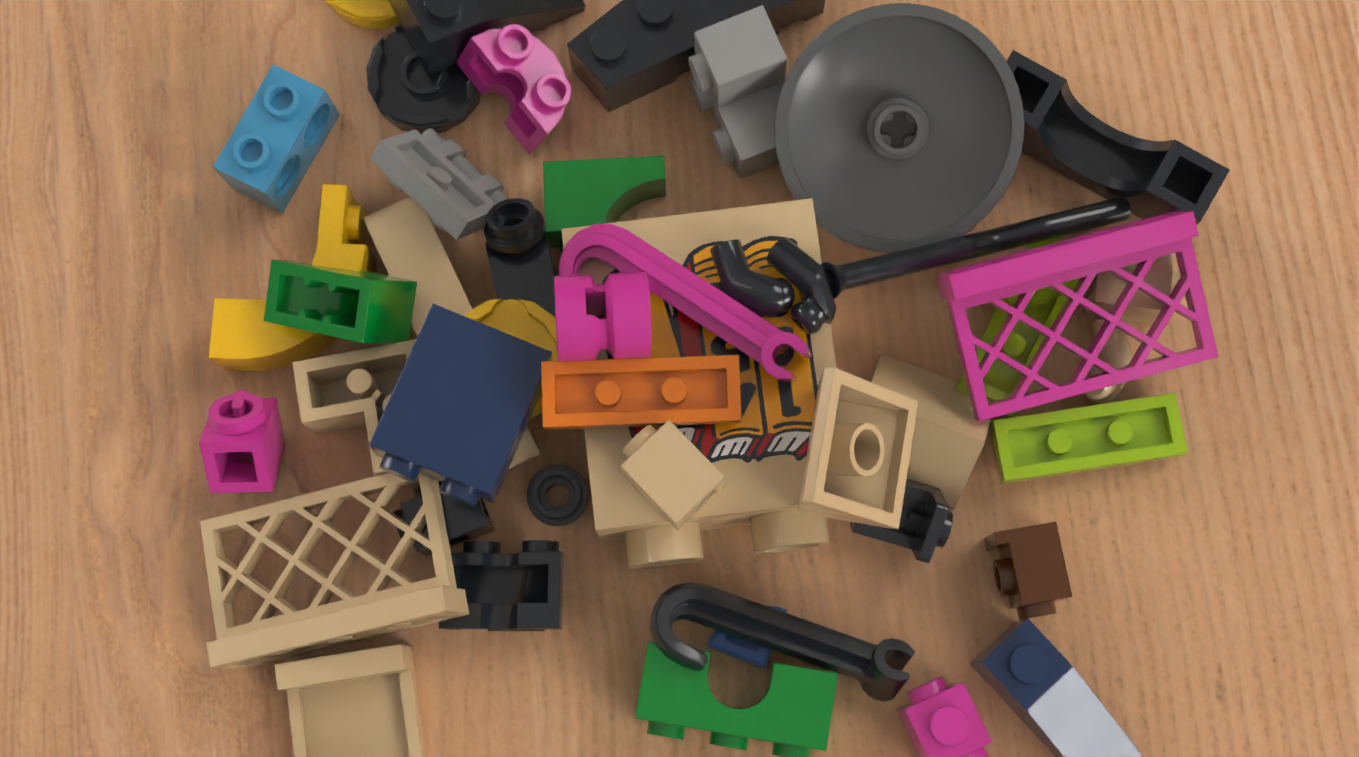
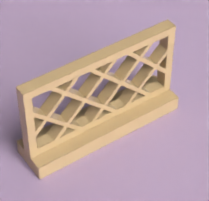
M385 473L200 521L217 639L206 642L210 668L243 669L469 615L465 589L457 588L438 481L420 473L415 482L402 479L391 473ZM420 482L423 505L411 524H409L387 508L401 486ZM381 492L376 501L367 496L369 494ZM355 498L369 507L370 511L353 538H350L331 525L330 522L344 501ZM324 506L319 515L311 511V509ZM298 513L313 524L294 553L273 537L287 515ZM382 517L405 532L387 562L363 547ZM267 521L263 526L262 530L256 525H254L256 523ZM426 524L429 537L422 533ZM242 528L256 539L239 566H236L225 558L222 532ZM324 532L346 546L345 551L329 576L306 561ZM416 540L432 551L436 577L414 582L398 571V568ZM267 547L289 561L272 590L250 576ZM359 555L381 572L367 594L355 596L342 587L340 583ZM300 570L323 585L309 608L303 610L296 609L282 599ZM228 573L232 575L230 580L228 579ZM392 579L401 584V586L386 589ZM246 585L264 598L265 601L250 623L235 626L232 602L242 586ZM333 594H336L341 599H343L340 601L328 603ZM276 608L285 613L283 615L271 617Z

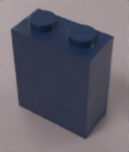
M432 303L369 443L375 455L383 458L379 467L388 473L411 482L416 481L419 473L442 482L439 490L440 493L469 506L475 507L479 498L494 503L542 392L541 362L553 361L552 352Z

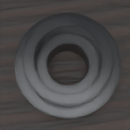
M521 198L507 199L494 205L487 213V222L484 227L487 244L495 251L509 254H520L530 250L543 238L546 231L542 214L534 208L530 201Z
M550 465L539 470L531 479L527 488V503L532 514L542 523L555 527L566 526L575 522L584 513L588 503V488L584 479L576 470L565 465ZM555 486H564L569 490V500L561 507H553L547 502V494Z

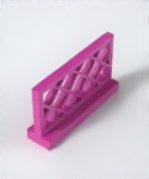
M1193 211L1169 212L935 274L940 296L946 299L975 419L978 421L990 419L1217 358V348L1191 239L1192 237L1199 236ZM1175 253L1181 277L1168 297L1143 282V279L1156 258ZM1139 263L1133 274L1120 268ZM1105 271L1127 282L1110 313L1083 297L1095 275ZM1080 278L1073 291L1061 284ZM1045 287H1049L1068 298L1050 329L1023 313L1035 291ZM1137 289L1164 305L1146 335L1120 320ZM1020 294L1013 307L1000 300ZM1184 295L1188 308L1180 304ZM990 303L1008 314L991 345L971 334L965 308ZM1077 305L1104 320L1103 325L1087 351L1060 336ZM1174 312L1191 321L1197 347L1175 353L1157 342ZM1017 321L1045 336L1028 367L1000 352ZM1115 327L1141 342L1128 366L1117 369L1097 358ZM1055 343L1082 358L1070 380L1057 385L1037 374ZM974 346L986 352L980 363H978ZM1151 350L1162 355V357L1145 361ZM996 358L1023 375L1009 398L988 403L983 379ZM1092 365L1103 371L1102 373L1086 377ZM1032 381L1045 387L1026 393Z

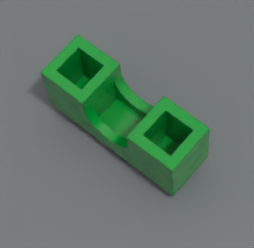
M654 642L647 643L635 719L648 721L647 734L684 740L685 730L688 727L711 731L709 744L747 750L748 738L774 742L772 755L781 757H810L811 749L826 751L838 673L773 663L769 685L763 698L749 708L733 709L720 703L713 696L709 688L707 674L711 652L702 651L707 655L708 661L704 669L695 671L667 658Z

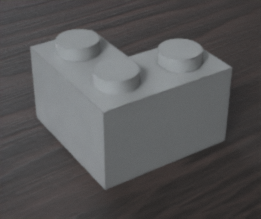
M761 5L694 32L695 55L688 57V63L693 78L688 81L695 103L701 113L710 110L718 128L711 132L716 151L724 165L733 162L740 179L779 164L775 145V117L781 89L785 82L787 57L765 8Z

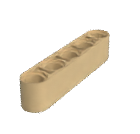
M410 196L363 217L389 276L417 281L411 322L417 337L432 303L463 316L473 309L430 215ZM528 425L509 469L541 454Z

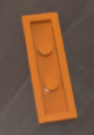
M739 355L541 362L542 417L545 430L648 426L649 424L652 426H663L668 420L674 425L741 423Z

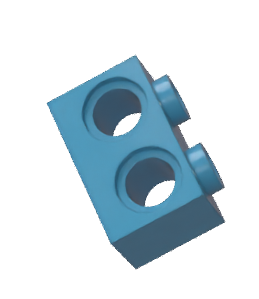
M273 64L214 163L213 168L232 189L283 214L340 114L324 89Z

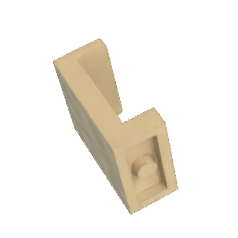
M397 644L274 664L277 690L287 692L294 757H426L411 646Z

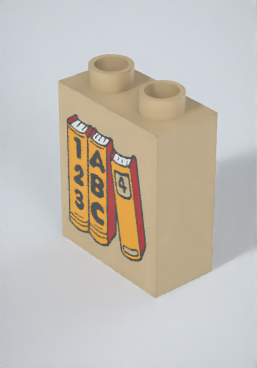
M813 198L605 223L614 224L630 231L723 293L724 291L710 249L728 240L739 239L741 241L750 270L773 277L774 279L786 278L767 263V255L772 246L783 238H788L816 262L822 264ZM589 226L561 229L563 249L566 243L578 231ZM598 258L587 260L579 271V275H591L597 284H604L609 274L622 273ZM791 283L795 292V301L793 303L794 306L796 303H799L802 300V298L799 294L797 287ZM649 291L652 337L650 358L739 355L741 423L675 425L725 476V486L678 531L623 475L620 467L628 459L622 452L623 449L646 426L584 428L595 530L602 542L625 540L629 569L660 568L703 560L702 530L751 525L754 553L756 554L797 551L829 544L826 517L798 513L797 509L818 384L824 368H837L831 324L824 323L817 333L807 334L792 320L791 308L787 312L779 313L776 317L763 318L783 332L797 335L809 347L812 357L807 359L795 349H783L778 355V364L796 376L795 382H783L771 376L764 369L763 365ZM604 315L597 316L599 319H605ZM600 350L595 360L614 358L608 350ZM653 426V427H654L656 430H658V429L661 428L662 426Z

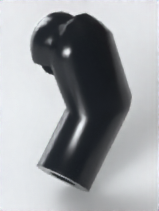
M788 238L780 239L770 249L767 255V263L794 284L799 291L802 300L791 308V316L794 323L807 334L817 333L824 323L831 324L837 309L826 271Z
M739 239L719 243L710 249L723 291L726 295L762 318L776 317L779 313L787 312L793 306L795 292L791 283L784 278L774 279L773 277L750 270Z

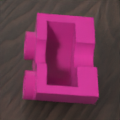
M510 24L503 29H490L471 37L456 61L481 95L487 92H495L507 100L510 113L504 124L529 155L561 120L565 106L570 100L571 85L566 79V74L555 53L537 37L532 36L530 31L523 26Z

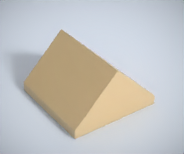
M881 353L870 382L919 401L907 479L939 488L949 508L954 510L985 444L990 419L982 421L975 419L970 396L955 389L957 381Z
M835 367L824 368L817 388L797 512L899 529L919 401Z

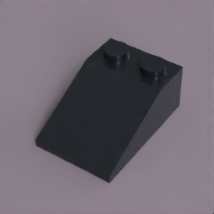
M388 0L428 75L456 64L457 59L473 36L490 29H503L510 24L523 26L531 33L585 10L586 6L583 0Z

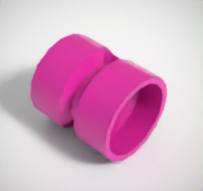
M646 272L609 274L604 284H597L591 275L554 276L558 362L593 361L600 350H608L614 359L651 357V309ZM604 315L605 319H599L597 316Z

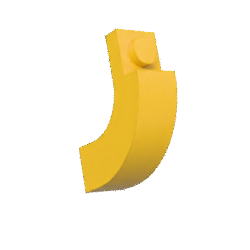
M322 184L317 248L311 264L375 273L377 259L366 245L355 244V241H363L366 224L363 217L366 215L364 206L358 205V201L347 185ZM214 298L208 358L225 370L265 371L293 365L292 362L308 359L324 350L338 338L263 321L266 298Z

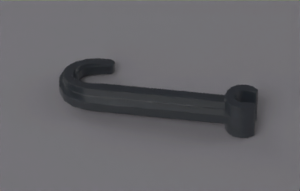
M693 582L678 584L669 588L661 594L651 612L650 631L655 645L667 658L683 667L701 671L704 669L708 657L701 650L681 641L674 635L672 623L681 619L704 625L859 680L862 689L868 696L884 702L893 700L910 678L909 673L902 670L915 654V651L909 644L899 639L890 638L875 645L712 586Z

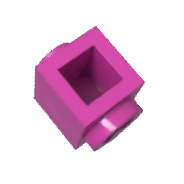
M242 389L238 390L235 394L215 399L209 408V417L199 441L210 493L273 492L286 448L277 398H260Z
M941 676L907 692L912 703L897 709V712L919 757H989L984 746L992 743L964 682L952 683L946 686Z

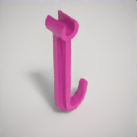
M593 224L578 231L565 245L559 261V276L579 275L581 266L587 260L593 258L605 261L622 273L646 272L650 292L763 365L764 369L771 376L780 381H796V376L778 364V355L783 349L792 348L807 359L812 357L809 347L797 335L778 329L624 228L614 224Z

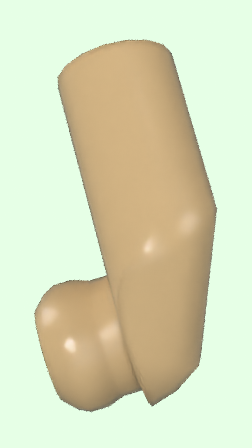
M1102 319L1090 324L1094 338L1104 323ZM1115 327L1097 358L1115 369L1128 366L1133 355L1126 333ZM1092 365L1086 377L1102 373L1103 371ZM1127 382L1083 394L1092 402L1099 404L1107 403L1118 397Z

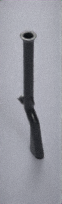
M1118 197L846 264L835 265L823 262L820 265L826 271L835 299L843 290L1125 221L1130 217L1131 206L1127 199Z

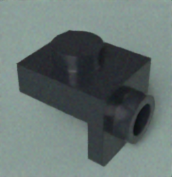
M907 479L899 529L850 522V526L854 533L912 549L916 560L929 564L935 547H944L949 538L953 514L948 511L949 505L939 488Z

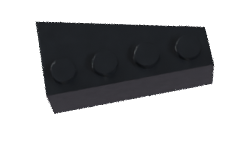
M622 0L567 43L572 71L606 110L611 112L677 81V76L690 71L688 57L695 55L694 32L763 5L775 33L779 34L780 28L803 18L804 21H807L824 12L825 0Z

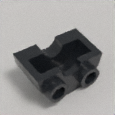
M466 541L463 542V552L451 553L457 588L465 589L469 615L440 621L438 629H488V631L514 632L545 631V629L562 630L564 553L559 551L558 541H522V552L513 554H500L501 543Z

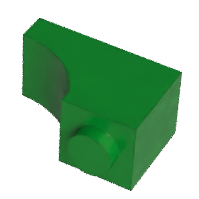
M664 156L543 162L545 232L550 248L560 247L562 253L564 249L561 229L614 223L633 206L649 199L666 197Z
M272 259L263 321L363 344L408 341L417 281L368 271H354L290 260Z

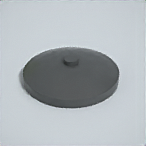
M889 3L858 10L839 19L819 33L804 48L791 67L781 89L775 117L777 158L783 177L795 200L813 198L816 223L833 236L860 248L886 253L959 237L981 222L993 210L1009 187L1020 160L1024 140V112L1019 87L1013 72L997 47L981 31L960 17L938 8L911 3Z

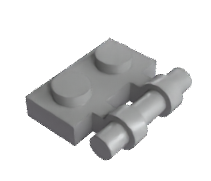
M433 128L427 129L422 134L414 129L381 140L370 157V160L387 175L388 180L394 187L407 193L430 215L432 222L438 228L451 234L456 240L483 229L487 222L486 217L489 210L497 203L509 199L502 193L504 186L491 174L483 175L465 159L466 151L453 139L445 140Z

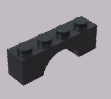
M1014 50L1011 52L1006 62L1013 72L1023 103V153L1107 200L1118 197L1127 199L1131 206V213L1141 219L1169 212L1193 211L1196 225L1201 222L1230 169L1177 140H1145L1109 126L1092 115L1076 100L1070 91L1067 79Z

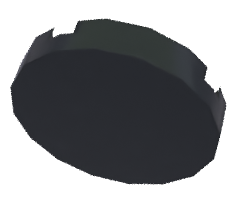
M401 24L394 27L396 31L389 34L385 40L382 37L373 47L366 68L368 91L382 116L400 130L411 131L416 129L422 134L427 129L433 128L437 133L446 132L464 122L478 106L481 93L457 63L428 75Z

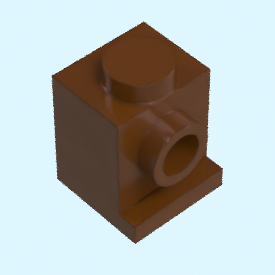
M1056 522L994 532L984 538L987 551L999 549L1001 559L993 561L996 587L1001 597L1009 596L1011 609L1017 608L1019 620L1056 614L1054 602L1072 597Z

